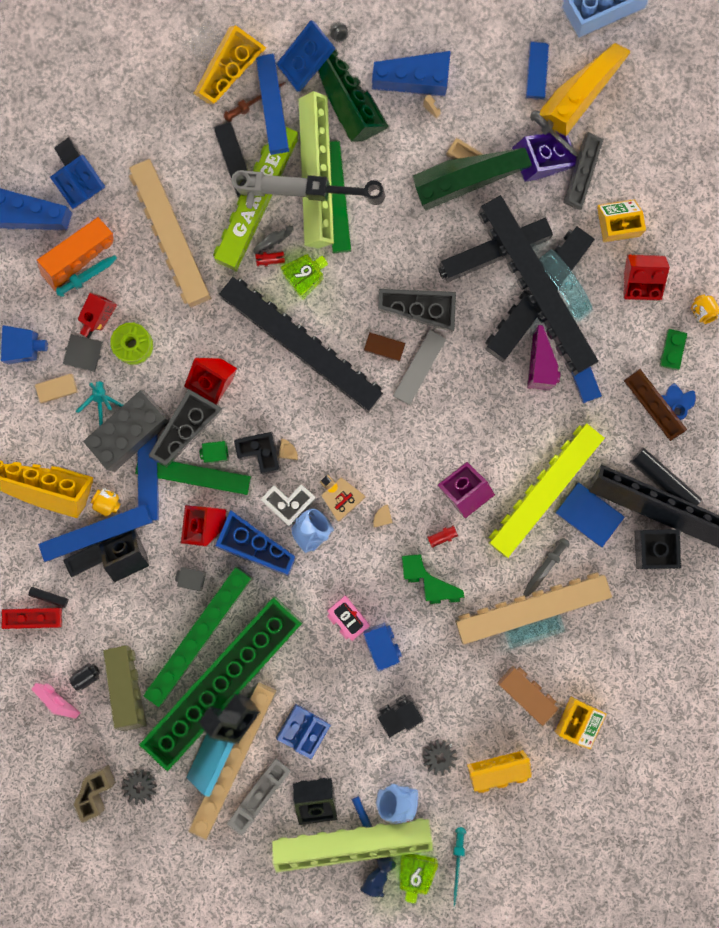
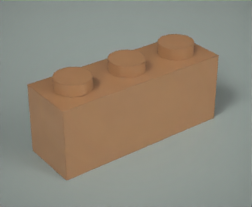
M512 666L497 683L543 726L558 710L554 705L556 701L549 694L543 695L540 692L542 687L534 680L530 682L525 678L528 674L522 668L518 667L516 669Z

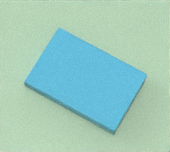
M207 734L186 778L204 796L209 797L234 743L212 739Z

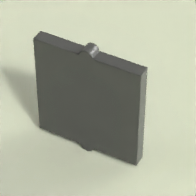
M71 334L68 346L65 347L66 353L63 364L95 372L98 360L101 358L100 352L103 342Z

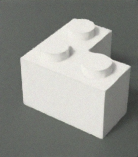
M302 484L289 498L273 485L260 500L288 526H291L296 521V518L316 500V497Z

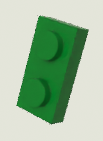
M672 329L667 330L660 367L680 370L688 333Z

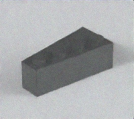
M379 289V311L446 331H454L456 292Z
M188 389L150 452V459L167 468L222 413V408Z

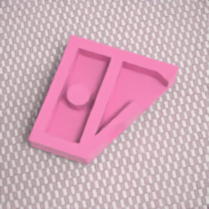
M36 683L32 687L33 692L53 714L76 719L81 713L58 695L51 685Z

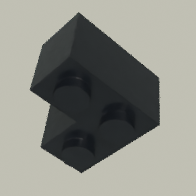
M273 432L234 440L239 460L257 457L262 475L281 471Z
M235 694L224 710L210 706L199 723L210 738L239 744L260 714V711L249 697Z
M404 694L395 700L396 703L389 706L388 704L378 710L380 713L377 714V718L389 738L404 729L409 731L424 722L422 713L411 695L406 697Z

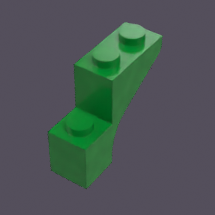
M421 554L401 556L404 580L408 579V583L420 582L419 578H423L425 601H429V604H440L441 600L449 599V603L460 602V598H465L462 589L431 576L424 568Z

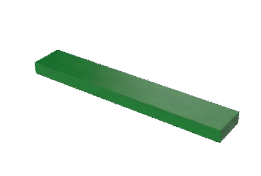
M330 141L332 186H345L340 141ZM332 194L334 235L332 251L333 254L351 252L346 195Z
M138 462L135 474H138ZM172 462L167 468L157 463V478L248 495L251 476Z

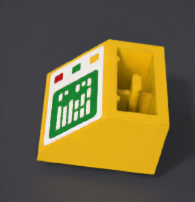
M635 199L597 205L603 243L641 237L646 231L643 211Z
M570 696L554 732L576 745L591 749L607 714Z

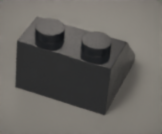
M136 529L99 543L103 568L114 582L149 566L147 553Z
M320 778L312 781L302 780L293 783V800L299 825L338 820L332 778Z

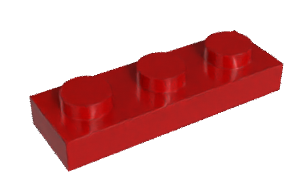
M62 608L2 609V629L62 627Z

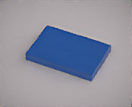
M310 20L276 65L296 91L301 92L336 48L318 25Z
M579 482L576 483L555 512V514L601 548L625 518L598 496L590 493Z

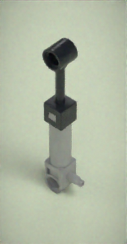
M244 170L235 172L231 179L235 189L241 195H247L246 207L249 209L253 207L255 196L265 197V194L307 197L309 200L328 201L329 193L358 195L367 198L368 202L372 205L381 204L386 197L382 184L377 180H371L367 182L364 188L332 186L327 177L308 175L307 178L264 175L263 172ZM247 180L245 185L240 186L241 181ZM373 190H379L376 196H371L370 194Z

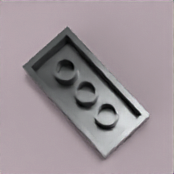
M140 390L83 442L106 470L115 472L135 455L140 448L163 430L170 419L147 393Z

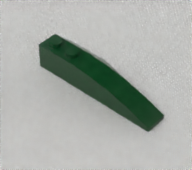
M335 49L318 70L319 76L332 108L345 129L351 142L365 141L386 130L389 125L368 91H363L359 85L361 81L358 77L354 78L348 71L350 67L346 62L337 57L339 53Z
M519 148L448 160L413 175V179L421 204L426 211L529 168L532 164L526 148Z

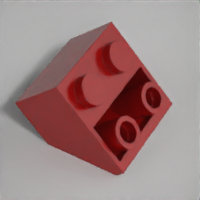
M627 255L624 268V299L662 300L670 269L666 256Z

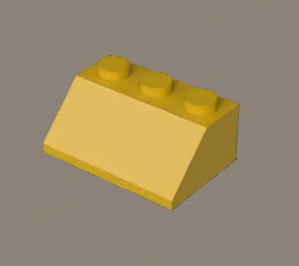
M523 750L467 764L474 792L478 791V793L487 792L490 790L489 788L496 786L497 788H504L508 786V783L512 782L524 783L528 781L527 778L532 777L530 760Z

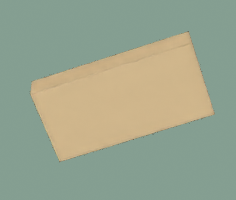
M458 138L455 139L446 153L452 159L483 155Z
M73 374L35 384L40 403L78 393Z

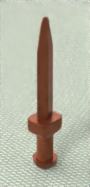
M286 82L279 84V87L283 86ZM259 95L247 103L244 99L239 101L237 107L229 112H224V119L230 122L232 118L241 113L243 115L249 113V106L261 100L262 96Z

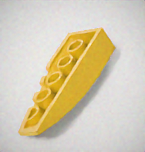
M616 43L611 45L561 85L539 111L540 115L546 121L551 120L553 122V130L567 136L631 51Z
M0 460V491L29 504L74 518H78L85 508L94 477L51 466V469L41 468V465L33 464L32 467L22 466L19 462L3 464V461Z

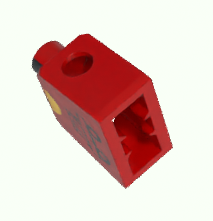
M89 293L78 317V321L84 324L80 334L90 338L94 330L102 331L117 304L102 295Z

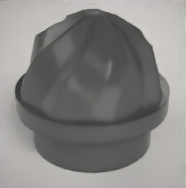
M339 21L333 23L330 27L331 38L336 42L346 40L348 37L347 26Z

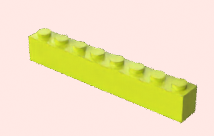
M579 425L574 430L572 440H567L560 449L563 451L560 455L553 456L549 461L551 466L547 471L543 469L537 476L538 482L535 485L531 484L524 492L526 497L523 500L519 499L512 507L514 509L511 515L507 514L500 522L503 524L500 529H494L488 538L491 540L488 544L504 557L509 558L605 439L590 425Z

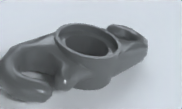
M289 225L286 227V230L274 231L269 234L263 241L257 244L253 250L254 254H261V250H266L267 248L273 249L277 243L279 245L293 232V226Z

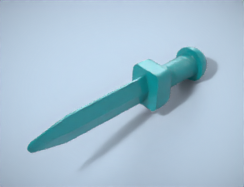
M117 256L105 258L77 276L73 274L70 276L68 283L60 288L59 286L56 288V294L63 297L65 293L73 288H82L84 282L110 267L117 259Z
M463 827L455 830L457 836L453 855H457L454 882V908L458 893L461 856L465 857L463 846L464 834L467 833Z

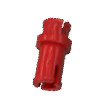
M284 251L255 254L256 260H259L256 261L257 266L264 265V267H268L271 264L285 263V258H277L284 257Z
M453 525L449 528L445 527L443 531L427 538L431 547L434 548L446 541L451 542L453 538L458 537V534Z

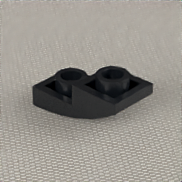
M70 137L54 147L64 166H67L81 154Z

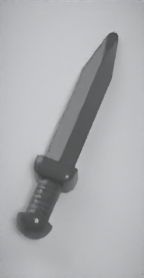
M537 110L531 113V121H535L542 127L544 135L549 132L567 150L578 157V153L552 129L553 122L551 120L546 121Z
M560 539L556 549L553 552L547 553L548 558L527 584L523 593L525 597L537 589L555 563L559 564V556L570 545L567 539Z

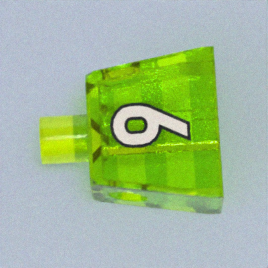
M305 254L281 266L280 269L300 298L304 300L323 281L324 276L320 270L326 267L328 263L322 255L313 261L308 254Z
M413 853L400 855L399 886L401 890L406 891L405 901L416 903L418 893L428 894L438 868L437 858Z

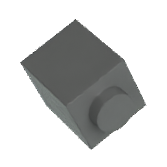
M181 567V570H178L176 573L175 581L178 582L177 587L202 591L206 572Z

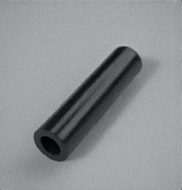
M31 587L28 596L66 608L69 601L68 598L35 587Z

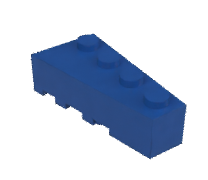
M451 51L374 62L372 89L446 96Z
M0 188V228L68 230L73 213L67 206Z
M230 510L215 546L222 551L289 577L296 557Z

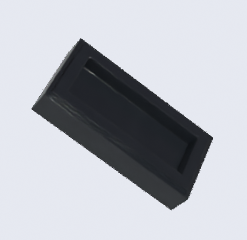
M99 543L63 560L71 577L102 563Z

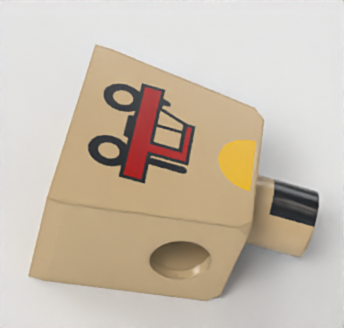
M326 475L320 481L327 490L321 496L338 522L366 498L364 494L342 477L334 482L329 475Z

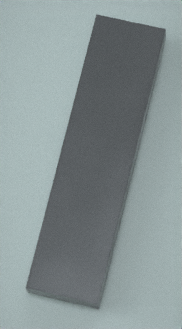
M590 132L584 135L563 202L577 210L583 208L604 140Z

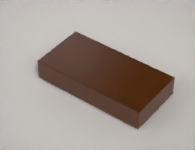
M369 332L364 351L400 362L406 343Z

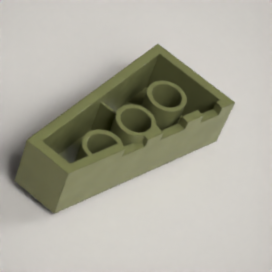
M127 645L103 650L114 729L129 731L146 727L147 723L138 684V671L134 665L136 660L134 650H131V647Z

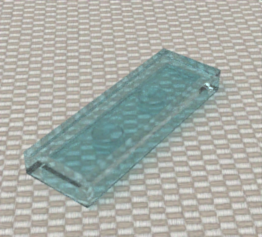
M559 614L505 631L504 633L509 649H513L566 631Z

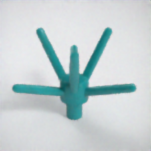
M97 381L96 386L93 383H89V386L92 388V395L76 410V413H79L92 401L98 402L99 426L103 424L102 402L105 403L108 410H112L108 401L119 407L123 406L120 402L106 395V391L103 388L104 383L101 381Z

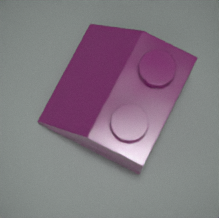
M468 462L438 484L441 491L465 519L495 496L488 482Z

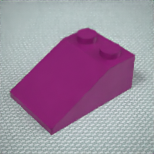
M538 325L532 336L527 388L550 391L560 382L561 372L558 371V363L543 325Z

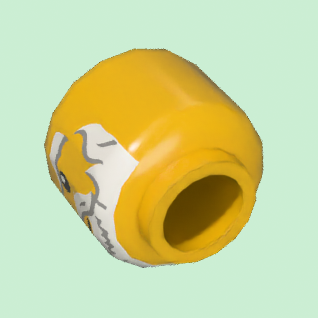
M702 294L694 299L695 302L691 305V311L698 322L708 324L718 318L719 306L713 296Z
M107 488L97 490L90 502L93 504L92 509L104 516H109L112 512L116 514L121 505L118 502L119 495Z

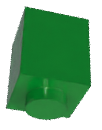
M226 441L202 443L199 453L200 459L204 460V463L229 461Z

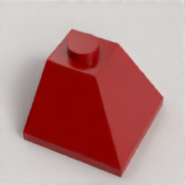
M196 357L184 387L217 405L231 384L237 368L221 358Z
M185 505L181 543L207 546L222 531L226 522L227 509Z

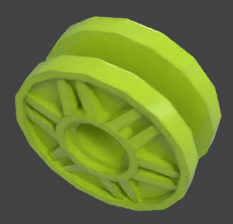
M124 323L113 331L110 346L113 353L122 362L129 365H138L145 362L151 356L153 340L142 325ZM132 340H136L135 346L129 348V342Z

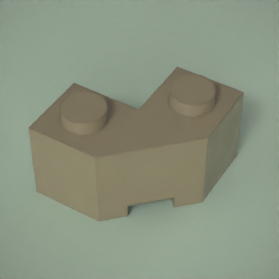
M109 765L91 772L83 780L80 792L74 802V807L81 823L99 816L105 810L99 793L110 789L116 783Z

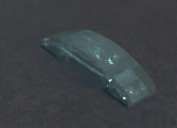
M550 249L539 260L548 276L569 304L568 309L575 319L580 322L593 311L591 302L569 267L553 249Z

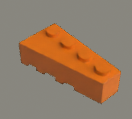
M99 217L95 218L37 259L41 276L56 291V288L58 286L60 288L70 279V276L76 274L100 252L108 249L113 244V233Z

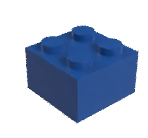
M384 622L363 632L378 671L400 663L399 657H402L398 644H393L392 639L395 637L390 625L386 626Z

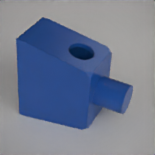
M2 325L1 362L15 364L37 360V351L48 350V341L38 340L36 332Z

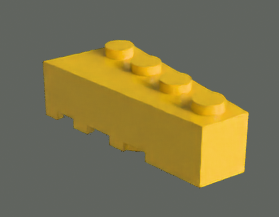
M238 26L229 27L193 94L208 104H215L267 47Z

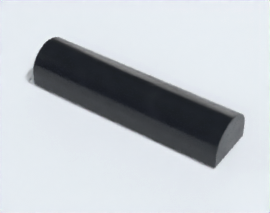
M644 447L630 461L662 491L697 506L702 501L699 495Z

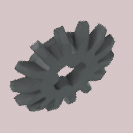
M435 740L436 746L429 743L431 749H424L428 755H423L422 758L428 761L423 764L424 766L430 765L429 772L435 769L434 775H437L438 770H440L441 775L444 776L445 769L450 773L449 766L456 767L452 761L458 760V757L452 756L456 753V749L450 751L451 743L446 747L445 740H443L442 745H439V741ZM441 753H443L445 761H440V763H437V758L435 757V755H440Z
M135 769L133 770L134 776L128 773L129 780L123 779L127 786H122V790L128 791L123 796L130 795L131 797L128 802H131L134 798L135 805H138L139 800L144 805L146 804L145 798L151 801L152 798L149 795L156 794L155 791H152V788L157 787V784H152L155 777L148 778L151 774L149 771L144 775V769H141L140 774H137ZM138 782H142L141 786H144L140 793L134 788V785H137Z

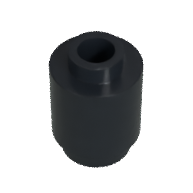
M87 663L75 671L72 677L69 678V681L76 691L84 690L99 679L98 674H100V671L95 664Z

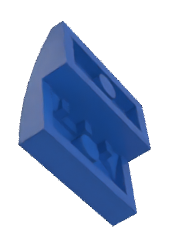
M84 154L50 176L72 209H75L106 188Z
M295 704L276 739L312 760L331 724Z

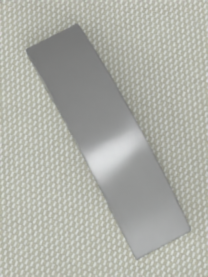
M275 758L231 816L227 825L243 836L291 770Z

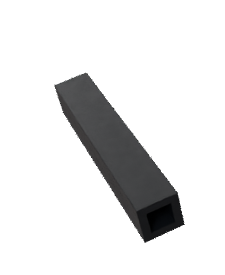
M546 217L521 227L531 247L548 241L553 236ZM490 240L442 260L438 271L441 278H445L448 283L503 260L505 256L502 257L500 255L496 241Z

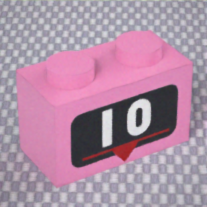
M346 595L327 610L329 613L327 617L334 625L337 623L341 627L340 633L346 640L350 638L353 641L370 627V624Z

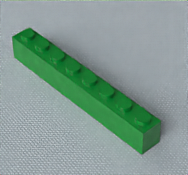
M239 567L234 568L143 697L158 708L163 705L252 581L253 577Z

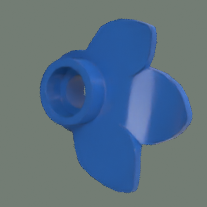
M675 383L669 386L666 395H661L673 411L675 408L680 410V414L677 415L680 420L687 416L688 410L695 405L696 401L694 390L683 394L682 390Z

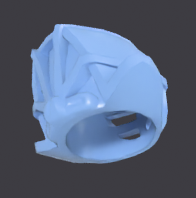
M312 508L296 518L291 530L296 543L307 553L310 551L314 552L324 541H327L334 528L322 512Z
M394 783L386 787L385 790L379 789L376 805L381 818L390 824H402L412 821L418 806V790L402 787Z

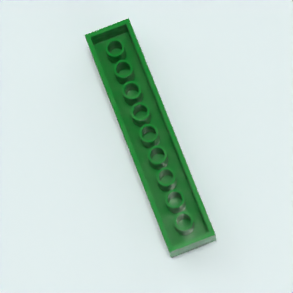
M274 596L143 739L139 746L168 772L204 733L205 730L199 722L209 707L224 710L233 696L239 694L302 625L303 621Z

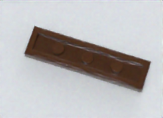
M641 369L624 380L670 441L687 430Z

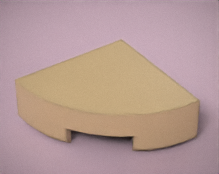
M428 94L424 98L423 107L437 119L441 115L440 108L437 109L433 104L435 100Z
M281 439L279 458L298 460L296 448L289 441Z
M388 504L381 507L375 514L374 528L393 523Z

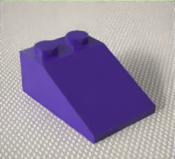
M557 132L570 146H572L568 134L567 136H564L561 133ZM550 133L546 135L525 136L512 147V150L526 148L532 166L521 171L524 182L539 180L574 168L577 157Z

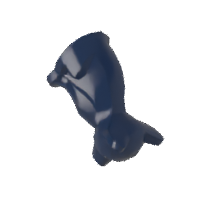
M391 857L376 858L378 867L368 875L360 887L361 892L371 897H384L383 888L388 879V872L396 867V862Z

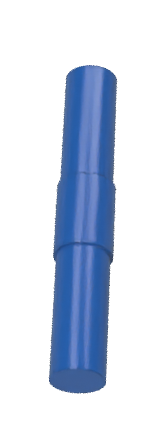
M359 796L353 798L352 802L362 826L366 828L372 827Z

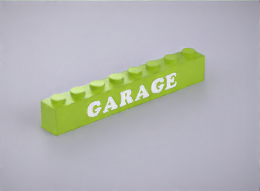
M286 127L289 152L270 155L269 144L264 145L261 150V159L255 163L253 171L263 172L264 175L282 176L299 140L298 132ZM265 194V197L255 196L251 209L246 207L247 195H240L237 202L238 208L230 216V225L222 233L221 239L223 240L220 246L217 245L214 250L213 256H215L216 263L237 272L271 200V194Z

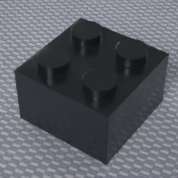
M680 529L634 530L636 569H682Z

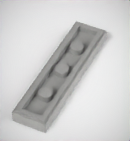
M431 330L428 332L393 397L408 405L411 404L443 347L446 338Z

